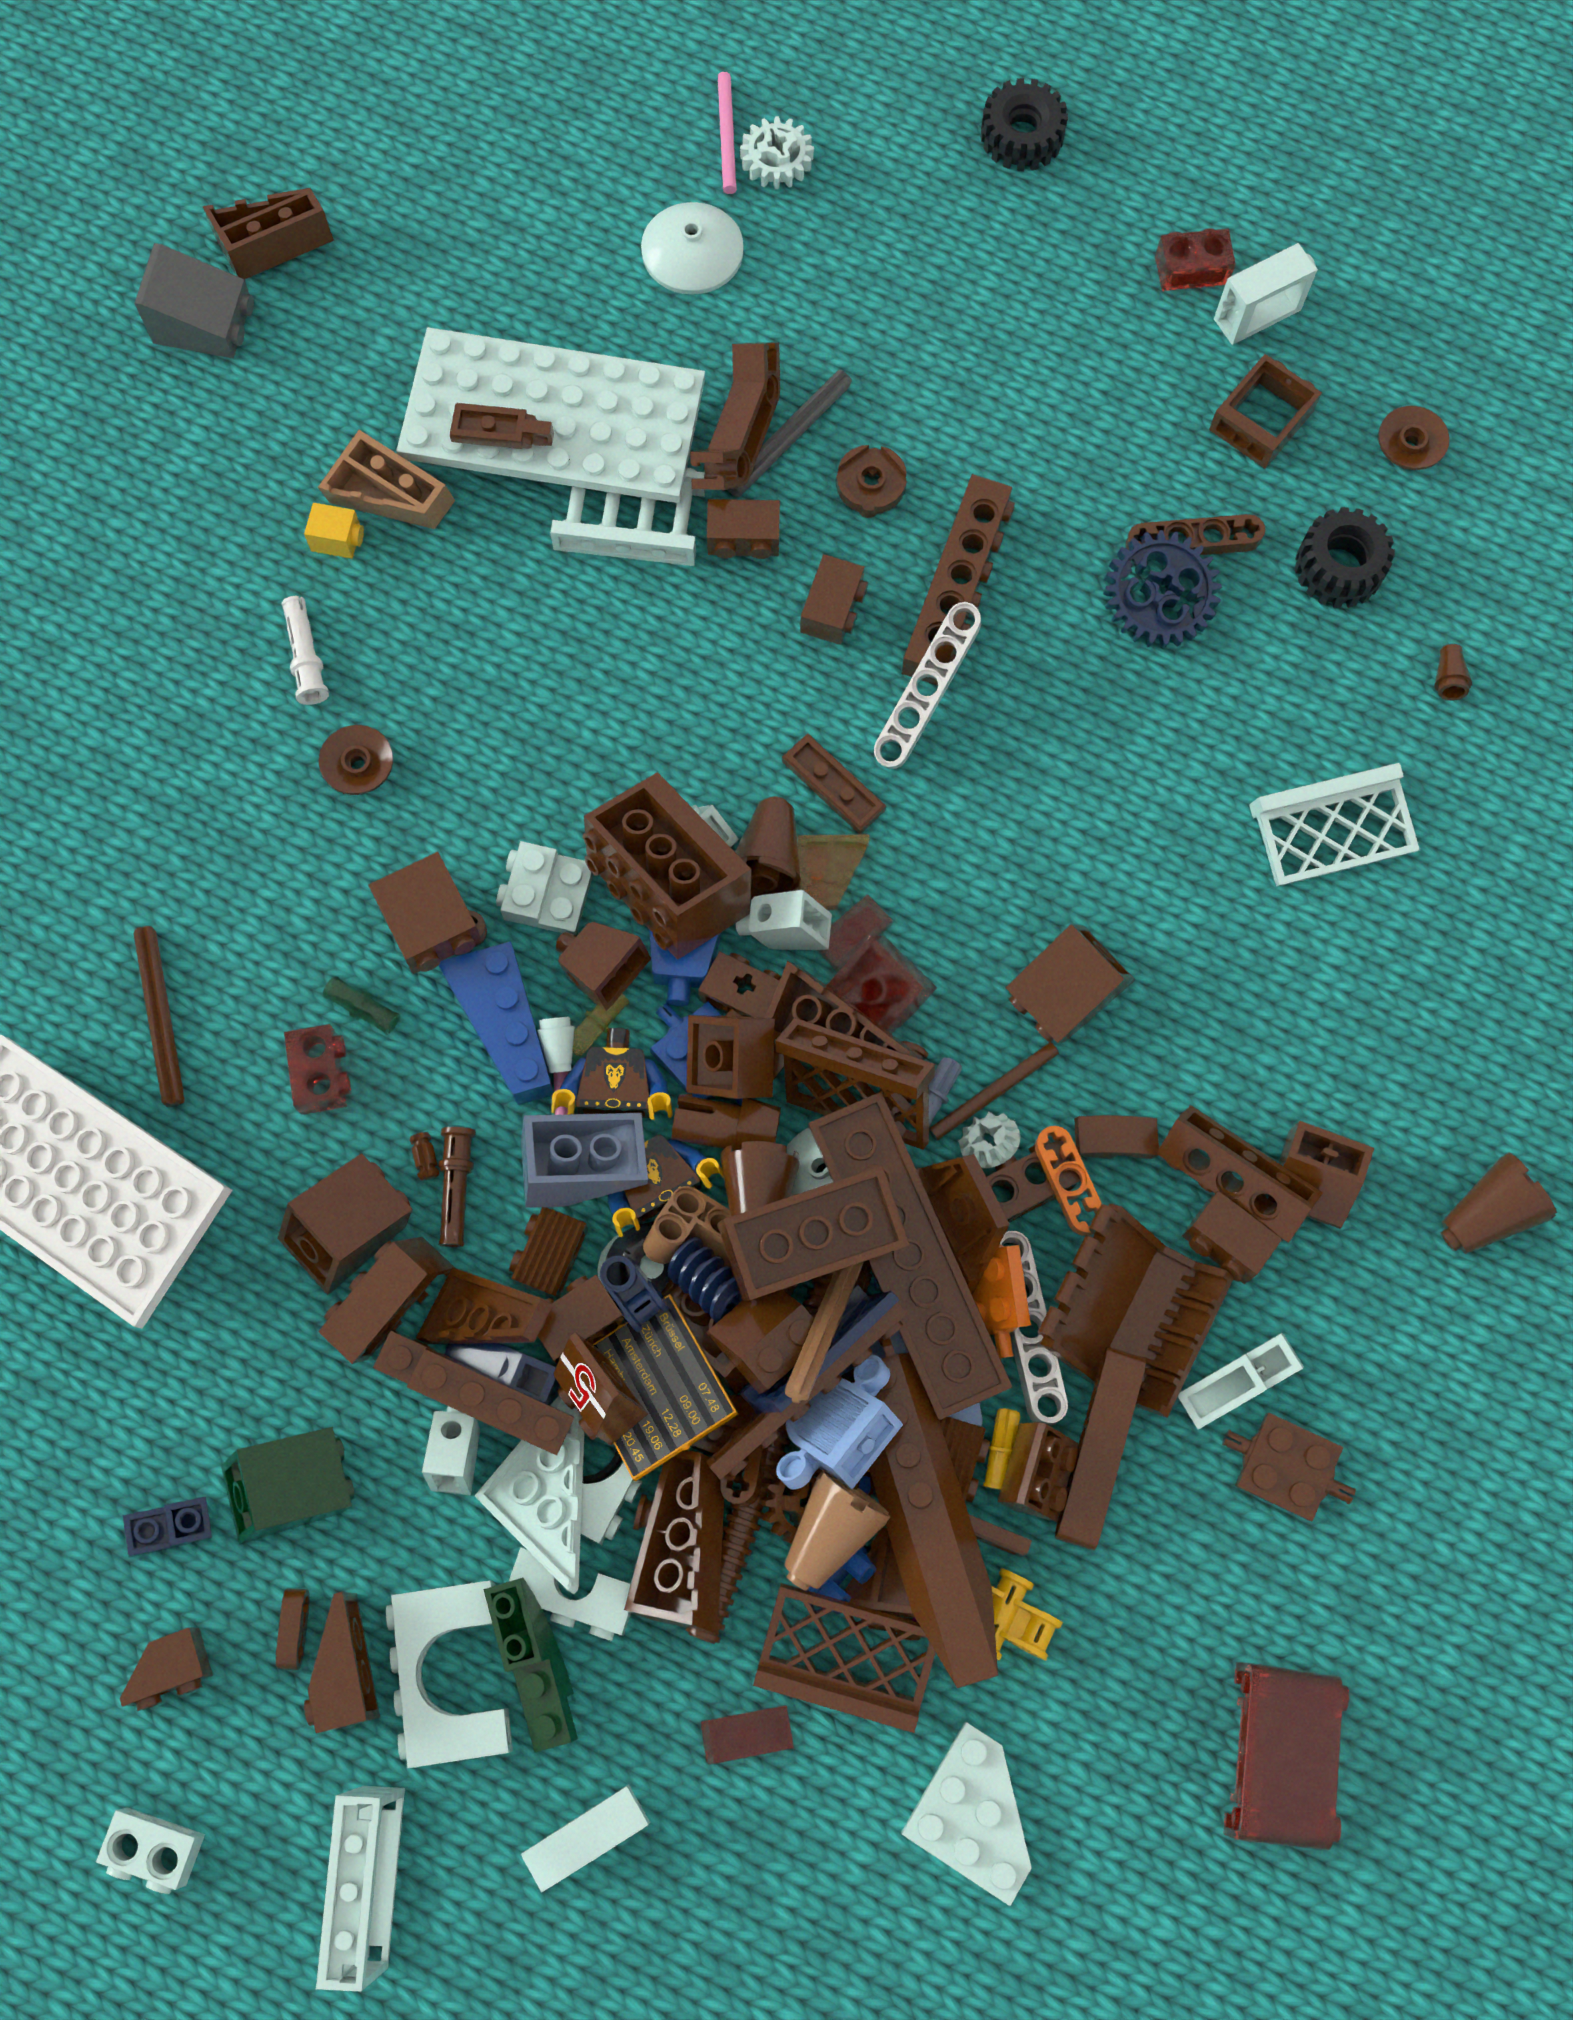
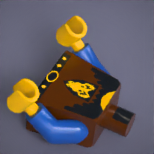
M625 1028L607 1029L606 1047L589 1048L587 1057L578 1059L572 1070L564 1078L560 1089L552 1094L551 1113L555 1114V1110L558 1107L568 1108L567 1115L574 1114L576 1101L578 1114L641 1113L642 1118L655 1120V1112L665 1110L668 1112V1118L673 1116L666 1080L656 1063L645 1058L642 1049L629 1048L630 1031Z
M661 1134L646 1142L644 1140L648 1184L608 1195V1205L618 1236L623 1237L622 1228L629 1224L634 1225L636 1231H639L640 1224L658 1215L673 1192L679 1187L689 1186L700 1190L702 1189L701 1179L706 1188H711L712 1184L708 1178L712 1174L719 1173L724 1177L722 1168L717 1160L707 1158L699 1150L681 1141L666 1140Z

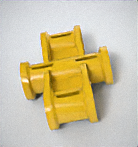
M1001 1568L999 1572L1001 1579L997 1588L991 1586L994 1624L996 1625L997 1660H1001L1002 1654L1000 1649L1006 1640L1021 1650L1046 1661L1048 1657L1046 1649L1055 1629H1060L1063 1622L1044 1611L1022 1602L1026 1592L1032 1591L1034 1584L1009 1570ZM1013 1587V1590H1012V1592H1011V1594H1010V1596H1009V1599H1008L1007 1603L1005 1604V1601H1006V1599H1007V1597H1008V1595H1009V1593H1010V1590H1011V1588Z

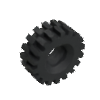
M1017 78L1016 85H1012L1010 80L1004 82L1002 90L997 86L992 91V97L988 96L985 103L980 137L981 142H984L985 152L988 154L992 151L991 159L997 163L1002 159L1004 161V168L1010 169L1011 164L1017 165V171L1024 172L1025 166L1030 165L1031 171L1037 170L1039 162L1045 167L1050 164L1051 157L1056 158L1058 156L1060 147L1062 148L1068 121L1067 106L1065 101L1060 103L1061 95L1058 91L1051 94V86L1045 83L1043 87H1039L1038 80L1031 79L1030 84H1024V78ZM1016 122H1027L1033 125L1036 130L1020 132L1011 125Z

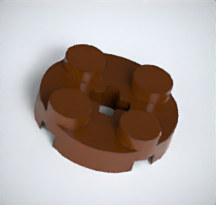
M861 445L846 453L840 461L836 476L837 492L841 500L848 507L858 511L863 517L872 518L879 513L891 510L901 501L906 491L905 464L889 448L881 446V449H869V445ZM867 474L870 477L877 475L880 478L876 485H868L865 483L864 476Z

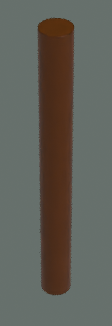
M1051 1042L1043 1046L929 1128L931 1136L936 1141L940 1140L1059 1054L1057 1048Z

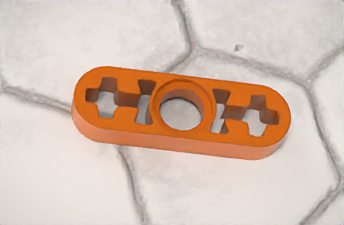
M1049 1126L1040 1132L1035 1142L1036 1154L1069 1227L1078 1235H1093L1086 1221L1079 1223L1076 1218L1081 1213L1078 1202L1076 1201L1073 1205H1069L1068 1200H1074L1086 1192L1088 1197L1084 1198L1081 1202L1087 1212L1094 1211L1096 1214L1102 1204L1069 1132L1060 1126ZM1048 1136H1052L1054 1141L1061 1140L1063 1142L1059 1149V1154L1063 1161L1068 1156L1072 1161L1064 1162L1056 1169H1053L1051 1164H1056L1058 1158L1053 1149L1046 1151L1044 1148L1048 1142ZM1067 1170L1076 1172L1081 1180L1080 1188L1075 1191L1065 1190L1059 1183V1175Z

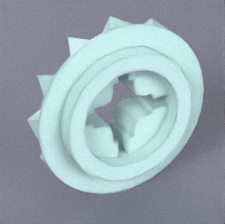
M988 1111L985 1118L978 1119L974 1117L973 1124L970 1127H963V1137L958 1142L963 1157L975 1154L981 1168H992L1005 1163L1015 1154L1020 1144V1131L1015 1121L1010 1120L1004 1113L995 1116ZM989 1133L993 1136L996 1146L993 1147L991 1143L988 1144L983 1139V1134Z

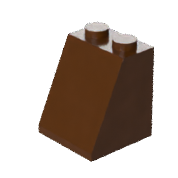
M435 852L368 884L412 974L419 971H430L436 968L442 960L454 954H465L482 941L476 924L439 852Z
M1070 924L1006 989L1012 994L1009 998L1012 1005L1023 1015L1029 1012L1038 1022L1035 1025L1036 1030L1048 1042L1055 1040L1057 1043H1063L1136 979L1085 926Z
M361 1153L288 1202L277 1239L323 1291L329 1295L374 1256L385 1243L391 1241L406 1227L413 1209L410 1207V1202L405 1194L400 1190H395L385 1179L382 1169L376 1163L370 1162Z

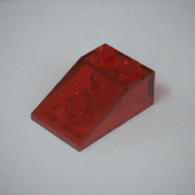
M870 935L826 985L891 1034L904 1024L937 989L885 936Z

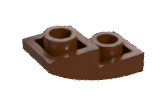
M1119 1115L1078 1116L1074 1118L1076 1148L1080 1156L1112 1159L1118 1155L1153 1159L1159 1156L1156 1154L1159 1150L1157 1118Z

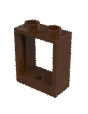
M1264 354L1216 410L1209 430L1266 469L1314 412L1322 392L1316 389L1308 380H1303L1288 370L1282 362ZM1259 384L1298 410L1277 437L1237 411Z

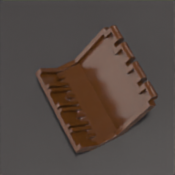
M1101 1204L1089 1227L1094 1236L1093 1238L1090 1236L1084 1237L1071 1263L1077 1270L1075 1273L1067 1271L1054 1298V1301L1059 1306L1058 1308L1050 1306L1038 1330V1333L1043 1336L1040 1345L1092 1384H1095L1101 1358L1107 1346L1145 1357L1146 1366L1135 1407L1168 1418L1234 1277L1225 1269L1196 1262L1165 1246L1122 1206Z

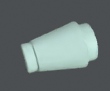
M570 1017L539 1020L540 1029L536 1031L546 1065L548 1066V1073L571 1071L575 1026H571Z

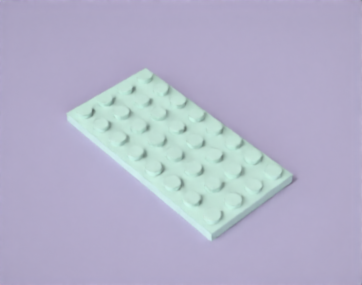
M427 327L396 452L404 459L680 503L705 382V371ZM455 403L526 409L527 414L536 416L537 420L552 422L554 430L552 446H535L532 444V448L516 449L451 442L449 435Z

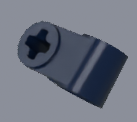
M626 1255L613 1256L602 1264L600 1269L602 1284L617 1303L624 1318L637 1333L643 1330L642 1325L661 1310L667 1312L670 1309L661 1292L647 1278L637 1262ZM617 1262L625 1263L630 1270L629 1280L624 1285L615 1284L610 1277V1269ZM648 1300L651 1301L650 1304H648V1305H647L646 1307H644L642 1310H640L639 1312H637V1309H638L640 1306H642V1305H643L644 1303H646Z

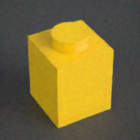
M313 502L304 535L312 552L353 559L356 546L360 547L362 544L364 527L360 525L355 510Z

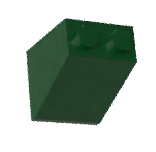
M333 1427L237 1449L221 1465L239 1544L341 1514L352 1506L351 1500L354 1499V1488L350 1477L344 1475L341 1463L344 1460V1447L340 1437H335Z

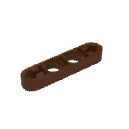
M1250 514L1140 523L1133 526L1129 531L1126 539V549L1129 550L1128 544L1132 538L1137 540L1139 536L1143 537L1148 532L1154 541L1158 532L1163 530L1166 540H1169L1168 535L1172 532H1180L1186 538L1191 537L1190 548L1192 550L1201 545L1204 547L1200 555L1247 552L1255 550L1260 545L1265 534V525L1259 517ZM1243 528H1248L1249 533H1254L1253 537L1248 538L1247 534L1242 532ZM1208 529H1215L1221 534L1222 540L1216 543L1207 541L1203 532ZM1230 535H1234L1232 540H1229Z

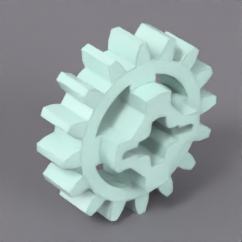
M775 116L774 123L769 124L764 118L762 119V127L759 128L752 124L750 126V134L743 135V145L740 146L742 168L744 171L750 170V179L752 181L760 177L762 187H765L768 182H773L775 189H779L780 182H785L788 187H792V179L794 177L802 181L804 180V171L810 172L811 160H813L814 146H811L812 137L811 135H804L803 125L793 128V119L789 118L785 124H782L779 116Z

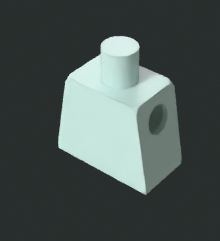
M804 890L754 896L751 900L750 914L736 922V930L740 936L752 935L770 949L829 950L832 914Z
M449 1406L447 1407V1412H434L422 1473L431 1491L471 1495L480 1428L477 1419Z

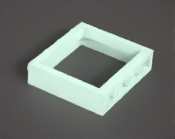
M361 1786L338 1794L335 1797L316 1989L362 1992L388 1969L405 1788ZM396 1801V1809L383 1808L384 1805ZM370 1946H382L381 1961L367 1960Z

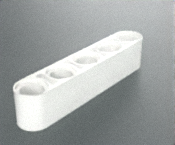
M960 602L954 605L945 617L875 743L874 755L882 766L889 769H897L903 766L979 633L981 617L978 609L973 604ZM961 612H968L975 618L974 625L968 630H960L954 625L955 617ZM942 645H951L956 649L957 654L953 661L942 663L936 659L937 649ZM925 677L934 678L938 682V689L931 696L921 695L917 689L918 683ZM908 709L916 710L920 715L919 723L912 729L903 728L899 722L900 715ZM894 741L900 744L902 752L897 760L886 761L883 759L881 751L886 743Z
M1008 1231L1005 1233L1000 1245L1005 1243L1019 1245L1024 1282L1030 1292L1027 1298L1030 1320L1034 1321L1038 1328H1040L1047 1313L1031 1245L1028 1238L1022 1233ZM1018 1327L1013 1332H1010L1027 1413L1033 1422H1041L1052 1426L1066 1415L1068 1409V1401L1058 1359L1040 1345L1043 1338L1042 1335L1038 1333L1037 1337L1028 1338L1020 1332ZM1040 1358L1047 1364L1048 1373L1045 1377H1036L1030 1372L1028 1368L1030 1359ZM1049 1397L1055 1401L1057 1413L1054 1417H1046L1039 1412V1398Z

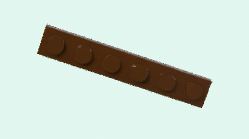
M897 1302L816 1379L808 1400H801L799 1404L792 1402L782 1412H761L706 1461L711 1470L720 1480L727 1474L730 1478L738 1474L748 1464L749 1460L746 1457L758 1446L761 1450L767 1448L780 1435V1432L777 1430L788 1419L792 1422L797 1421L810 1409L811 1405L808 1402L820 1391L823 1395L827 1394L835 1388L842 1380L839 1374L850 1364L853 1367H857L864 1362L873 1352L870 1346L879 1338L883 1337L884 1340H887L903 1326L900 1320L907 1314Z

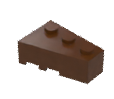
M311 188L267 195L268 201L247 204L246 199L236 200L235 206L216 210L214 205L202 206L213 234L236 276L245 280L334 241L324 210Z
M423 1237L393 1242L388 1241L375 1254L374 1259L376 1263L368 1272L363 1271L352 1281L349 1286L351 1293L343 1302L340 1300L335 1303L325 1314L324 1318L327 1321L318 1332L351 1364L368 1360L386 1341L390 1331L396 1330L403 1323L401 1318L416 1300L421 1304L429 1296L425 1290L438 1275L444 1274L447 1277L452 1267L455 1268Z

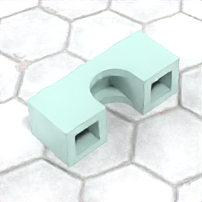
M520 1547L509 1581L523 1577L534 1593L541 1609L552 1612L551 1621L572 1628L576 1620L591 1625L589 1634L610 1641L613 1640L614 1633L624 1635L631 1612L624 1610L631 1584L598 1573L595 1585L586 1597L579 1600H570L561 1593L558 1580L527 1549Z

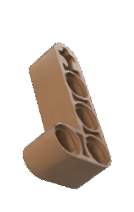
M679 1187L673 1192L655 1219L644 1240L643 1250L646 1256L656 1263H669L682 1244L691 1238L699 1237L704 1243L703 1247H710L713 1250V1257L719 1256L724 1260V1267L731 1266L717 1225L721 1220L731 1217L730 1210L693 1187ZM798 1284L782 1290L791 1296Z

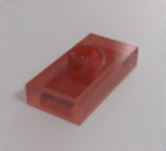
M867 894L831 925L829 950L816 951L838 972L892 926L893 920Z

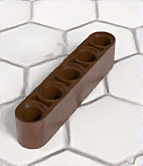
M1108 1346L1103 1352L1077 1447V1464L1070 1473L1066 1487L1067 1502L1064 1509L1059 1513L1054 1536L1056 1540L1095 1551L1098 1545L1146 1366L1145 1357Z

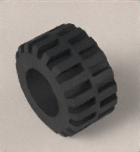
M1341 507L1338 513L1332 509L1327 511L1324 517L1319 516L1314 520L1295 558L1297 560L1295 573L1301 574L1298 582L1301 587H1308L1306 593L1311 598L1314 595L1320 598L1318 602L1323 605L1327 601L1332 602L1333 608H1341L1343 603H1346L1347 607L1351 608L1355 607L1358 601L1362 604L1365 603L1371 595L1377 592L1393 564L1392 560L1395 557V549L1391 548L1394 543L1392 536L1385 535L1388 528L1384 523L1378 525L1376 523L1377 517L1373 514L1367 517L1363 515L1364 510L1356 508L1354 512H1349L1348 507ZM1328 550H1345L1358 560L1360 566H1343L1331 557Z

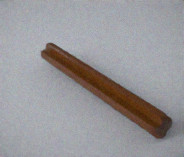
M152 926L139 927L134 930L133 934L161 1101L166 1107L179 1106L184 1103L185 1098L157 934Z

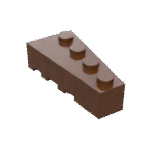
M787 961L765 1015V1018L775 1019V1039L781 1035L794 1018L921 1060L923 1059L921 1055L804 968Z

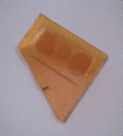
M870 834L798 835L801 875L800 890H804L826 910H837L869 846Z

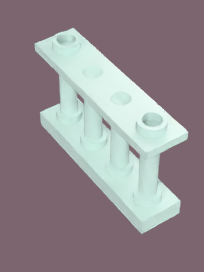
M687 468L680 503L676 505L673 531L670 533L654 532L651 530L656 500L649 498L641 499L637 528L617 527L616 522L621 494L611 492L606 494L602 523L599 525L581 523L586 488L572 486L567 518L563 521L552 520L550 534L553 550L694 566L696 558L695 536H688L687 528L692 495L705 497V489H692L691 479L704 478L705 472H697L692 468Z

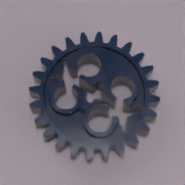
M1160 530L1153 541L1150 534L1146 532L1142 537L1141 544L1138 540L1132 538L1128 544L1129 550L1121 547L1117 553L1119 559L1113 558L1109 564L1113 571L1107 572L1104 580L1113 585L1106 586L1103 595L1113 598L1107 602L1105 608L1117 610L1111 620L1112 622L1120 620L1125 622L1121 630L1122 634L1130 629L1135 631L1133 636L1134 642L1143 635L1146 636L1147 647H1150L1155 639H1159L1161 648L1165 649L1171 638L1176 647H1178L1183 642V635L1192 641L1196 636V630L1203 632L1208 626L1205 620H1212L1216 615V612L1210 607H1217L1221 599L1212 594L1218 593L1222 588V584L1214 583L1212 580L1220 572L1219 570H1208L1207 567L1212 562L1213 557L1202 559L1199 556L1204 548L1202 545L1192 550L1190 548L1191 537H1188L1182 544L1178 542V532H1174L1170 540H1166L1163 530ZM1155 560L1162 566V571H1150L1140 589L1146 597V602H1136L1132 599L1130 591L1134 590L1139 580L1137 577H1132L1130 580L1121 581V579L1126 578L1132 573L1131 561H1133L1136 567L1135 573L1141 575L1147 567V561ZM1179 577H1188L1192 580L1194 588L1185 597L1187 602H1191L1195 598H1203L1204 600L1198 601L1193 606V619L1191 618L1188 604L1182 605L1177 612L1178 619L1171 620L1166 618L1162 608H1174L1185 590L1179 582ZM1160 584L1166 587L1164 595L1158 592Z

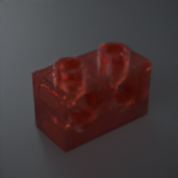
M1209 228L1197 232H1172L1161 235L1155 254L1162 291L1225 285L1227 279L1232 276L1236 265L1229 228L1218 230Z
M330 1024L284 1032L293 1106L303 1115L347 1107L345 1095L351 1094V1084L348 1072H342L340 1058L346 1057L343 1036L337 1035ZM314 1045H326L322 1055L316 1058L308 1057L309 1050ZM319 1081H330V1087L327 1092L321 1095L313 1094L314 1086Z

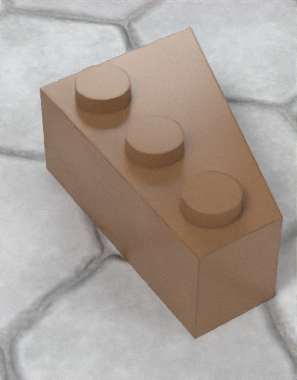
M361 430L357 431L318 486V489L331 504L432 529L438 526L455 502V499L444 483Z

